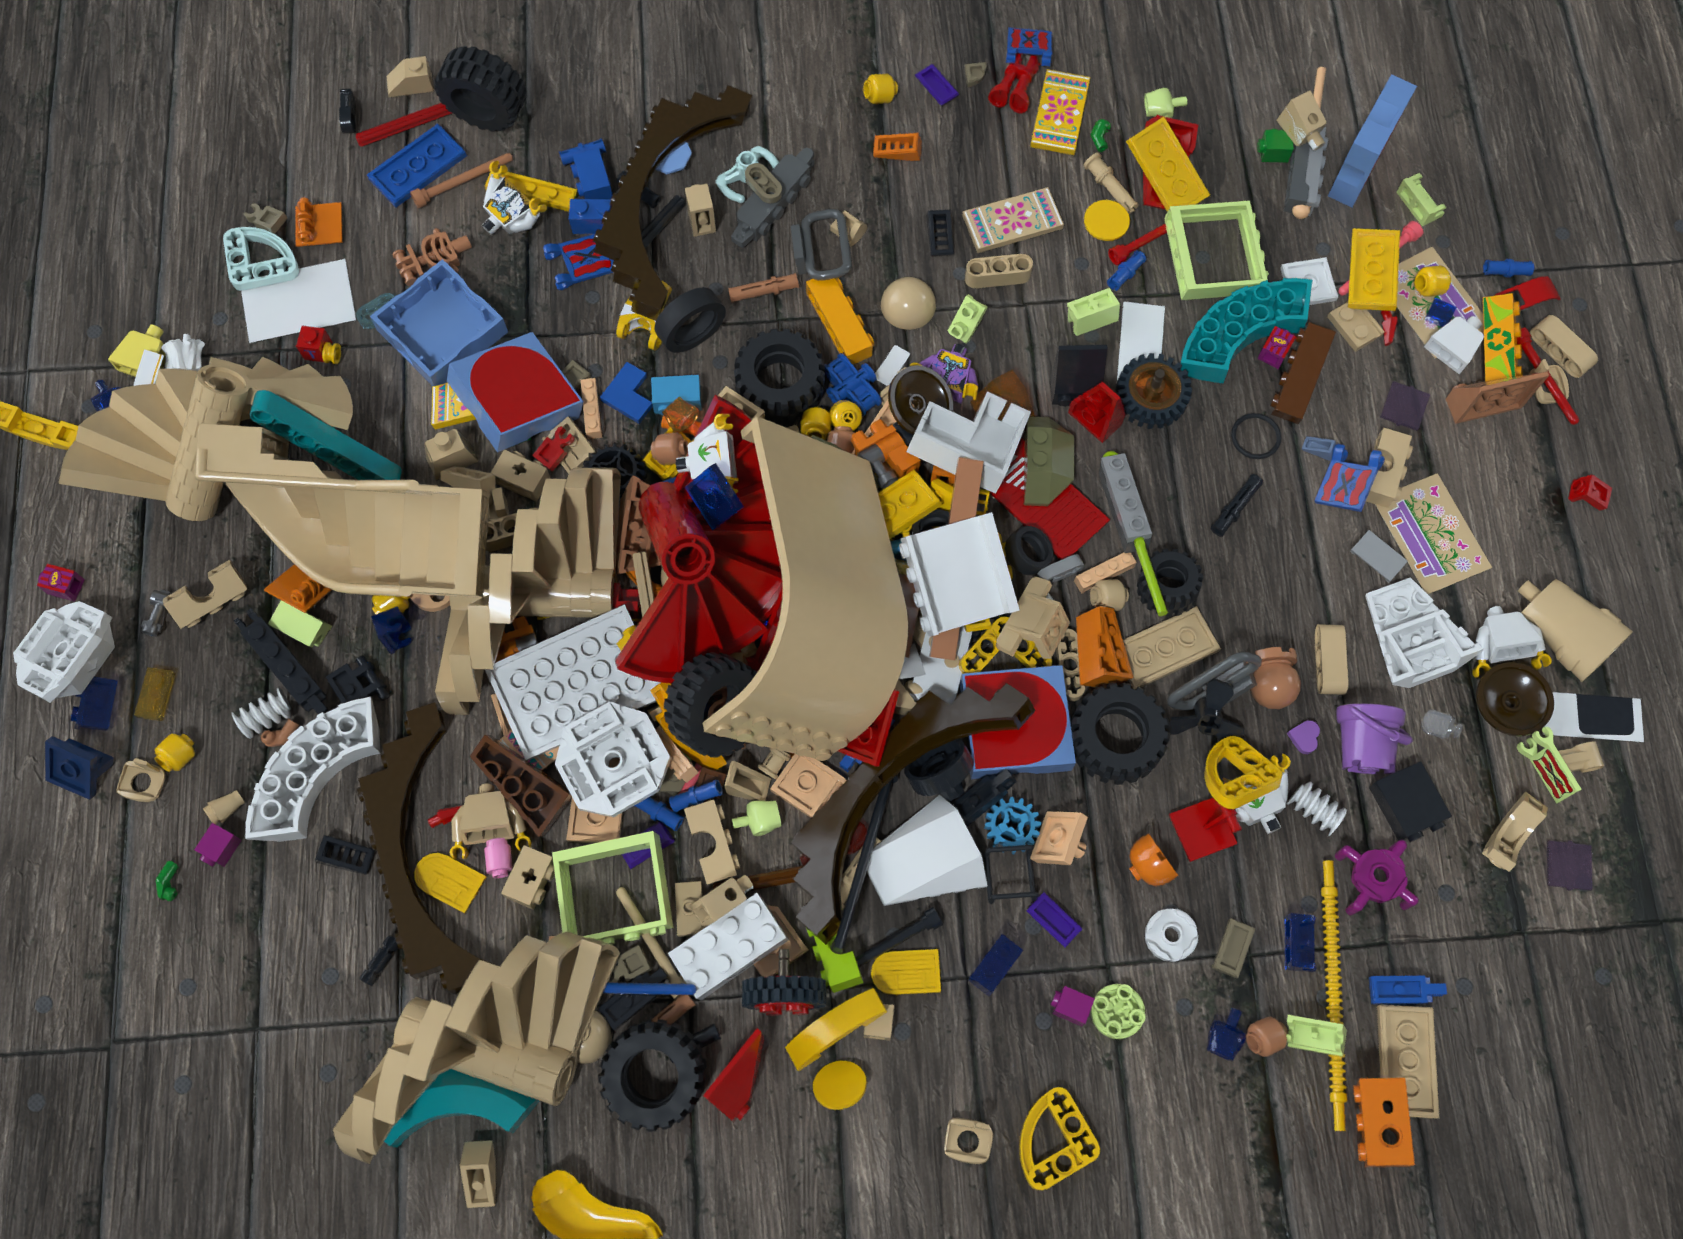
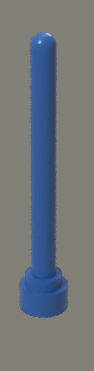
M607 982L603 993L693 995L696 993L697 988L694 984Z

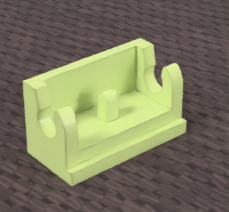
M1418 173L1403 179L1396 193L1421 226H1424L1442 217L1446 206L1444 204L1439 206L1435 204L1420 184L1421 181L1419 179L1423 176Z
M1110 288L1067 303L1068 322L1074 323L1073 331L1076 336L1119 320L1120 303Z
M282 600L268 625L309 647L314 645L319 647L328 631L332 628V625L307 612L304 613Z
M1288 1015L1287 1024L1289 1025V1031L1286 1035L1288 1047L1343 1057L1347 1029L1343 1024Z

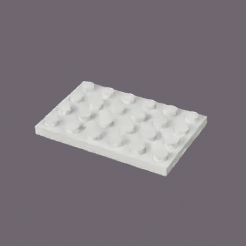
M625 604L500 660L494 664L493 669H485L525 760H531L559 747L565 726L609 701L635 710L656 702L650 690L661 682L646 681L618 670L615 663L616 658L621 652L616 643L623 637L622 632L634 625Z

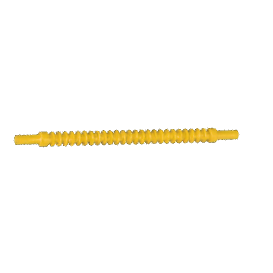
M1327 860L1323 861L1324 887L1321 888V896L1324 897L1322 904H1325V907L1322 908L1325 915L1322 918L1326 920L1323 923V926L1326 927V930H1323V933L1326 934L1323 940L1327 942L1323 946L1324 949H1327V952L1324 953L1327 960L1324 963L1328 965L1324 969L1328 972V975L1325 976L1328 983L1325 986L1329 988L1325 992L1329 995V998L1326 999L1329 1006L1326 1009L1330 1012L1326 1017L1330 1018V1022L1344 1025L1340 1021L1344 1017L1340 1014V1011L1343 1010L1340 1003L1343 1000L1339 998V995H1342V991H1339V987H1342L1339 980L1342 977L1338 975V972H1341V968H1338V965L1341 964L1338 957L1341 954L1337 952V949H1340V946L1337 945V942L1340 941L1337 934L1340 931L1336 930V927L1339 926V923L1336 922V919L1339 918L1336 912L1339 909L1335 907V904H1338V900H1335V897L1338 896V888L1335 887L1334 861ZM1328 1054L1332 1058L1328 1064L1332 1065V1069H1329L1332 1077H1329V1080L1333 1084L1329 1087L1333 1089V1092L1330 1093V1102L1333 1103L1334 1131H1346L1344 1103H1347V1093H1344V1089L1347 1086L1343 1085V1081H1346L1343 1073H1346V1070L1342 1068L1346 1063L1342 1061L1343 1057Z

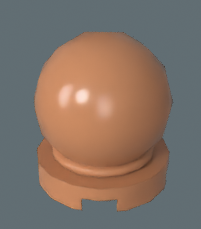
M1272 647L1255 651L1262 658V664L1253 672L1257 683L1255 687L1250 689L1253 698L1261 706L1268 709L1280 710L1291 705L1297 699L1301 690L1299 674L1292 667L1298 661L1296 650L1290 648L1289 652H1282L1281 647Z

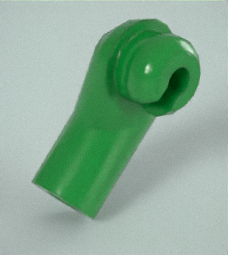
M1100 119L1095 123L1090 135L1098 152H1103L1108 148L1103 136L1110 130L1111 124L1105 119Z
M167 861L156 877L157 896L162 901L167 900L170 902L177 896V890L171 887L170 881L179 866L172 861Z

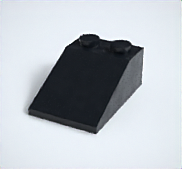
M1107 345L1058 346L1050 377L1052 405L1070 406L1075 398L1097 384L1104 382Z

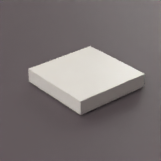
M1326 257L1281 265L1280 269L1283 278L1312 280L1310 305L1337 301L1338 294Z

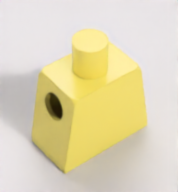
M150 325L145 334L134 330L130 331L108 360L117 371L136 377L145 349L164 355L160 369H163L166 356L161 348L164 343L160 338L164 331L155 325Z

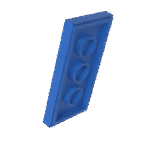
M436 124L368 173L367 177L392 205L397 208L411 198L410 191L417 188L423 189L467 157V154L439 124Z

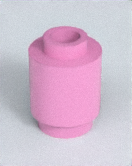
M504 838L488 840L486 842L487 847L484 848L487 874L492 875L493 878L507 877L508 872H511L513 869L511 846L507 843V839Z

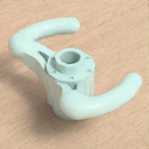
M756 146L751 151L740 153L736 158L734 167L720 174L716 179V184L727 198L743 203L745 201L744 195L735 193L727 187V184L738 180L746 183V168L753 163H759V158L761 157L768 160L773 169L779 161L769 150Z

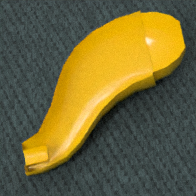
M556 1170L540 1178L533 1188L532 1202L534 1208L532 1210L540 1223L553 1235L561 1239H658L663 1236L659 1226L649 1215L637 1210L610 1206L599 1201L586 1190L582 1183L579 1184L575 1177L566 1171Z

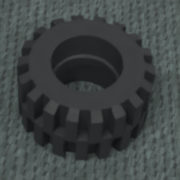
M1166 548L1162 549L1161 553L1157 550L1153 552L1152 557L1149 556L1168 612L1166 617H1172L1173 613L1176 616L1182 615L1183 610L1185 612L1189 611L1191 606H1194L1197 601L1203 581L1202 569L1200 565H1195L1197 560L1194 557L1189 558L1186 552L1179 553V549L1169 551ZM1141 567L1137 581V594L1141 596L1140 601L1142 604L1147 603L1148 610H1156ZM1162 577L1173 578L1181 584V587H1166L1158 579Z

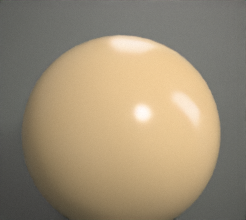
M903 277L893 281L885 289L881 299V310L885 319L893 326L906 330L917 329L926 325L934 316L936 299L933 291L924 281L914 277Z

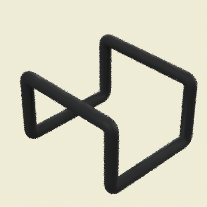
M1033 845L990 847L986 849L984 865L989 904H993L998 899L1031 897L1032 901L1037 900L1039 893L1035 892L1033 865L1030 859L1034 849ZM1027 850L1030 892L993 895L989 863L990 853Z

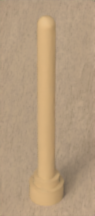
M623 887L618 888L616 894L634 924L646 923L626 889ZM650 933L642 934L641 936L658 964L667 974L669 984H687L682 976H678L655 936H650ZM672 995L674 1000H676L680 996Z

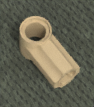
M1596 741L1558 751L1571 772L1580 770L1581 773L1604 767Z

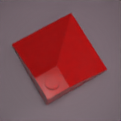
M894 689L889 701L876 720L863 733L849 742L846 747L838 750V752L879 767L900 691Z
M758 1028L703 1095L732 1122L736 1118L741 1121L751 1108L748 1106V1103L751 1101L764 1045V1037Z

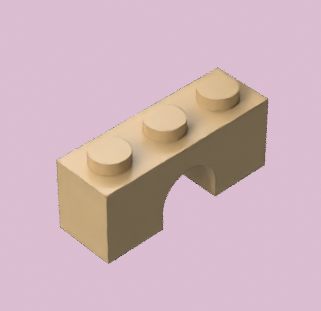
M1383 428L1379 433L1373 450L1382 452L1381 456L1385 458L1384 465L1387 471H1378L1366 499L1367 502L1388 508L1393 501H1398L1402 491L1399 483L1400 480L1404 479L1407 472V467L1404 466L1405 460L1409 459L1413 446L1410 445L1412 436L1387 428Z
M230 560L208 572V578L214 586L209 595L196 597L184 586L163 598V605L180 629L185 626L190 628L201 621L200 617L207 613L214 614L223 608L222 604L229 600L236 601L245 595L244 591L247 590V585Z
M711 800L685 808L684 811L691 834L708 833L716 841L714 852L708 857L699 859L706 884L710 885L737 876L736 870L741 868L737 855H731L728 847L733 842L729 829L723 830L720 821L725 819L721 804L716 805L715 801Z

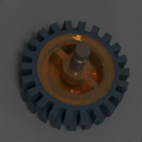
M1149 353L1146 359L1144 354L1139 355L1137 361L1133 358L1130 360L1129 365L1126 364L1124 366L1115 390L1116 394L1121 397L1125 416L1127 414L1130 415L1128 419L1130 422L1133 423L1136 419L1139 421L1137 426L1142 427L1143 423H1148L1147 429H1153L1154 424H1157V428L1160 429L1163 428L1165 423L1167 426L1172 425L1174 420H1179L1181 414L1183 415L1191 398L1192 387L1190 385L1192 382L1190 378L1186 379L1188 375L1186 369L1180 371L1182 365L1179 362L1175 366L1172 364L1173 358L1169 357L1168 361H1164L1163 354H1159L1158 359H1155L1154 353Z

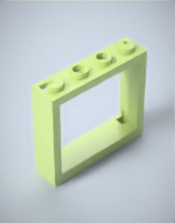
M1250 201L1171 206L1164 220L1181 300L1227 297L1240 288L1259 285L1262 281L1268 280L1267 276L1269 273L1265 270L1264 266L1265 255L1259 243L1260 232L1256 230L1255 213L1252 212ZM1238 219L1251 280L1196 284L1183 223Z
M650 831L552 852L562 933L571 932L578 935L569 865L651 848L661 920L583 937L594 938L613 945L615 944L614 940L624 938V941H634L640 939L642 934L650 933V936L665 934L666 929L673 928L660 836L657 833Z

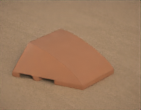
M633 475L621 497L619 506L616 553L617 574L635 570L633 554L637 552L647 553L649 568L661 565L638 508L642 493L650 485Z

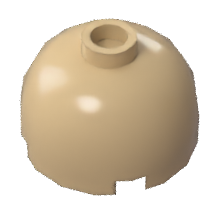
M598 1011L594 1012L578 1048L577 1063L587 1064L597 1061L606 1054V1049L612 1042V1028Z

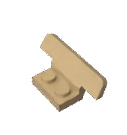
M1033 577L1029 581L1018 601L1019 611L1011 613L997 638L996 647L998 650L1013 657L1024 639L1034 641L1042 658H1052L1070 621L1060 602L1046 598L1052 587L1049 580Z

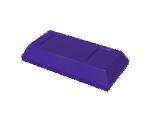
M933 64L915 74V77L941 106L959 95Z
M660 821L641 832L654 831L660 836L662 850L675 842L664 823ZM651 848L625 853L622 856L630 869L652 857Z
M1044 892L1026 910L1064 948L1083 929Z

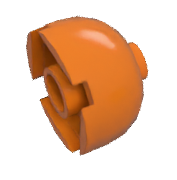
M1149 833L1139 838L1133 844L1129 855L1133 866L1129 870L1137 881L1143 879L1148 885L1163 886L1178 876Z

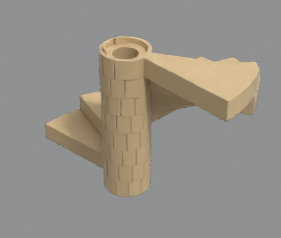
M213 357L210 358L209 365L203 366L198 371L159 369L155 384L136 385L112 391L109 407L96 412L79 424L76 440L69 447L64 457L59 484L162 500L166 502L168 509L178 517L191 521L208 520L216 514L224 482L199 481L195 478L198 427L201 424L240 426L242 420L250 419V411L255 393L260 390H266L280 396L330 426L348 430L353 415L351 395L341 376L323 377L309 364L288 370L264 357L259 360L253 369Z
M573 468L567 479H546L539 510H517L512 554H491L490 566H485L483 598L449 596L451 613L435 689L437 699L447 714L469 715V702L480 701L484 669L494 668L506 623L511 624L516 616L596 618L613 610L614 583H617L616 553L621 475L617 468Z
M571 932L560 933L548 942L526 935L510 952L500 967L479 960L464 984L453 1007L435 1000L428 1001L420 997L413 998L407 1003L397 1022L394 1044L388 1048L387 1054L365 1085L354 1094L353 1102L333 1129L339 1148L344 1154L370 1164L373 1155L377 1154L392 1127L436 1077L449 1069L482 1079L553 1106H558L565 1098L572 1084L577 1067L578 1048L620 955L619 950L609 943L594 938H586Z

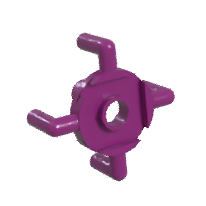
M1404 840L1397 841L1388 850L1375 849L1367 851L1362 855L1348 845L1335 853V858L1338 861L1349 858L1354 862L1351 881L1360 894L1353 903L1346 907L1345 911L1348 915H1354L1361 911L1369 900L1384 903L1399 896L1403 899L1400 902V907L1403 910H1408L1418 904V897L1406 889L1408 882L1404 869L1406 867L1400 858L1407 848V843ZM1375 869H1381L1385 872V882H1379L1375 879Z

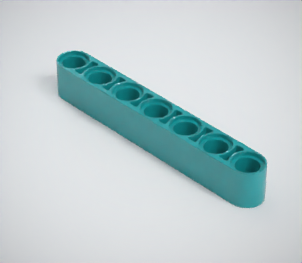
M260 390L255 393L250 418L259 425L357 480L401 479V467L270 391Z

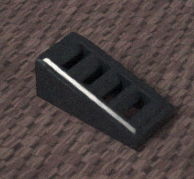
M951 209L928 210L926 220L930 255H954ZM933 221H944L945 224H934ZM934 229H945L946 232L934 233ZM935 237H946L947 240L935 241ZM947 245L948 249L936 250L935 246Z
M324 835L315 858V863L367 875L375 850ZM329 846H335L331 858L326 857ZM344 848L341 861L336 860L339 849ZM350 850L355 851L351 864L346 863ZM360 853H365L362 866H356Z

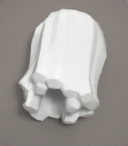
M189 334L183 335V342L180 339L166 342L161 347L166 356L165 369L198 371L202 368L201 352L205 343L199 339H191Z

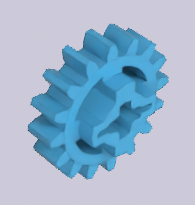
M1010 797L1008 803L1001 799L999 800L1000 807L993 805L990 808L994 814L987 813L985 818L991 822L985 823L984 829L990 830L986 836L987 839H995L993 847L999 844L1002 847L1026 845V843L1034 845L1035 841L1032 837H1039L1040 832L1035 829L1040 828L1041 822L1035 821L1039 813H1031L1032 804L1025 807L1023 805L1024 799L1021 798L1018 803H1015L1014 798ZM1013 810H1017L1023 814H1018L1016 812H1013ZM1001 813L1003 822L996 826V818ZM1009 821L1012 824H1018L1016 830L1013 827H1007ZM1029 824V833L1024 837L1023 828ZM1005 836L1007 838L1012 839V841L1005 840L1002 837Z

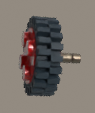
M788 949L779 950V976L749 978L742 981V1007L759 1010L760 1013H766L767 1016H781L782 1011L792 1012L793 1015H807L809 1010L826 1006V980L817 977L809 978V976H789Z

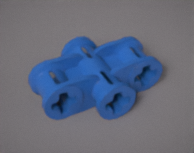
M839 353L837 358L828 365L824 364L825 377L834 385L833 388L829 387L826 390L833 403L845 399L854 402L859 406L862 417L875 405L879 406L882 404L879 394L869 384V382L874 383L877 379L874 371L868 364H862L861 369L857 371L843 353Z

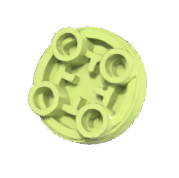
M1112 984L1106 986L1094 997L1095 1000L1091 1008L1092 1021L1098 1031L1109 1038H1128L1135 1034L1145 1021L1144 1003L1138 993L1128 985Z

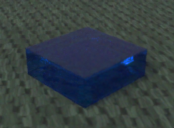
M1435 297L1424 320L1444 327L1451 321L1457 307Z

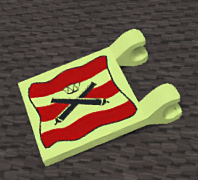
M1544 727L1542 732H1544L1545 738L1541 737L1538 731H1535L1532 734V738L1526 740L1530 748L1527 749L1523 742L1517 744V750L1530 759L1556 803H1559L1582 789L1555 747L1552 730L1550 727ZM1537 744H1539V745H1541L1542 747H1544V749L1541 750V751L1538 752V753H1537Z

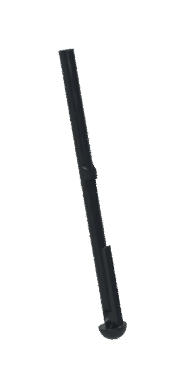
M898 774L878 793L833 945V950L841 953L844 950L889 796L891 783L898 781Z

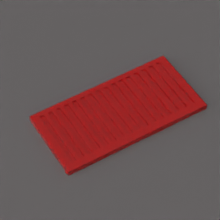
M1020 438L1014 453L1018 457L1011 462L1009 469L1022 457L1024 458V440ZM1024 461L1003 479L996 494L990 492L1024 526H1033L1041 530L1048 537L1052 544L1053 553L1060 560L1074 555L1110 522V519L1072 484L1056 497L1049 506L1024 505V489H1021L1024 485V480L1017 487L1014 486L1024 476V471L1010 483L1006 482L1024 466Z

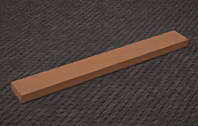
M960 457L957 459L948 525L976 517L984 461ZM960 627L932 636L929 657L955 660Z

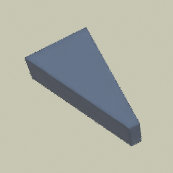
M1306 436L1302 450L1331 461L1336 441Z

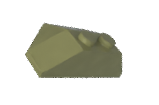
M1029 417L1024 428V505L1049 506L1074 481V435L1049 417Z

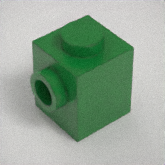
M1265 130L1262 139H1259L1257 143V152L1261 153V162L1288 163L1294 150L1293 141L1284 130Z

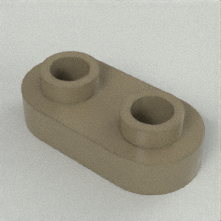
M753 163L746 168V183L762 201L772 204L781 199L782 186L764 165Z

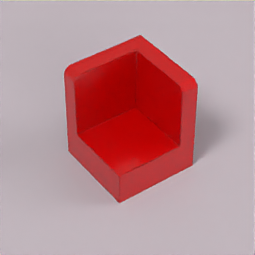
M614 583L613 609L625 604L631 619H640L641 605L638 589H621L620 583Z

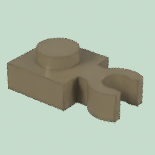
M257 204L251 205L254 213H244L248 222L254 223L257 228L267 230L273 234L288 219L285 213L269 206L261 210Z
M640 945L618 957V965L612 971L614 979L610 982L620 983L623 977H625L627 982H631L637 976H642L646 972L653 970Z

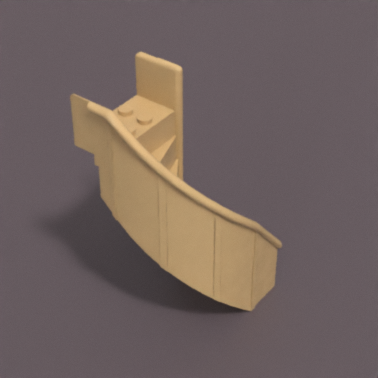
M201 424L198 427L195 478L199 481L226 482L230 491L275 545L314 581L326 588L348 594L407 597L411 594L483 598L490 496L488 492L482 489L419 484L416 480H345L336 471H322L314 462L288 460L289 441L265 428Z

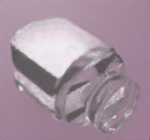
M1429 710L1421 721V728L1426 734L1441 739H1449L1450 734H1453V737L1458 739L1463 724L1457 723L1455 725V718L1452 715L1437 710Z

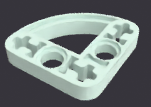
M254 227L232 228L225 232L223 241L228 275L232 285L237 290L243 291L291 281L298 276L299 266L289 246L277 235ZM235 238H237L236 241H237V245H238V247H236V248H235V246H234V244H233ZM248 241L267 244L280 252L283 257L251 264ZM236 256H244L243 261L240 263H233V259ZM270 270L267 277H258L261 271Z

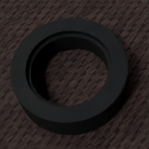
M695 288L680 295L665 307L656 320L654 330L670 352H685L700 345L716 332L725 318L726 309L710 288ZM701 312L695 320L680 328L689 318Z

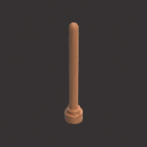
M506 153L425 190L423 188L420 190L417 188L410 191L411 197L418 209L424 207L430 201V198L489 172L491 162L499 161L498 167L511 162L513 156L510 153Z

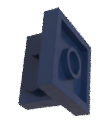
M51 736L45 741V781L90 800L97 794V778L113 766L114 757L69 738L63 741Z

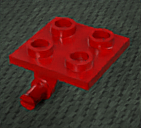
M1214 798L1169 814L1189 862L1237 845L1238 843L1233 833L1242 830L1236 817L1238 814L1236 809L1225 808Z

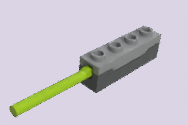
M1108 451L1101 458L1099 477L1124 553L1137 551L1158 616H1164L1168 612L1147 553L1152 536L1150 525L1125 453L1118 454L1114 451Z

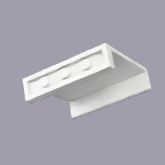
M992 512L900 538L902 542L899 544L900 553L903 559L906 558L909 567L906 569V574L909 582L913 583L916 592L913 593V599L916 607L921 609L923 616L920 618L921 627L924 632H927L928 636H935L938 633L1001 614L1019 611Z

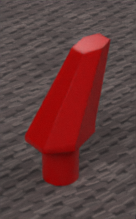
M1383 310L1381 315L1384 320L1382 327L1385 331L1384 342L1386 347L1393 343L1398 317H1393L1391 311Z
M461 806L439 809L437 815L428 819L429 825L434 828L442 823L445 825L451 822Z

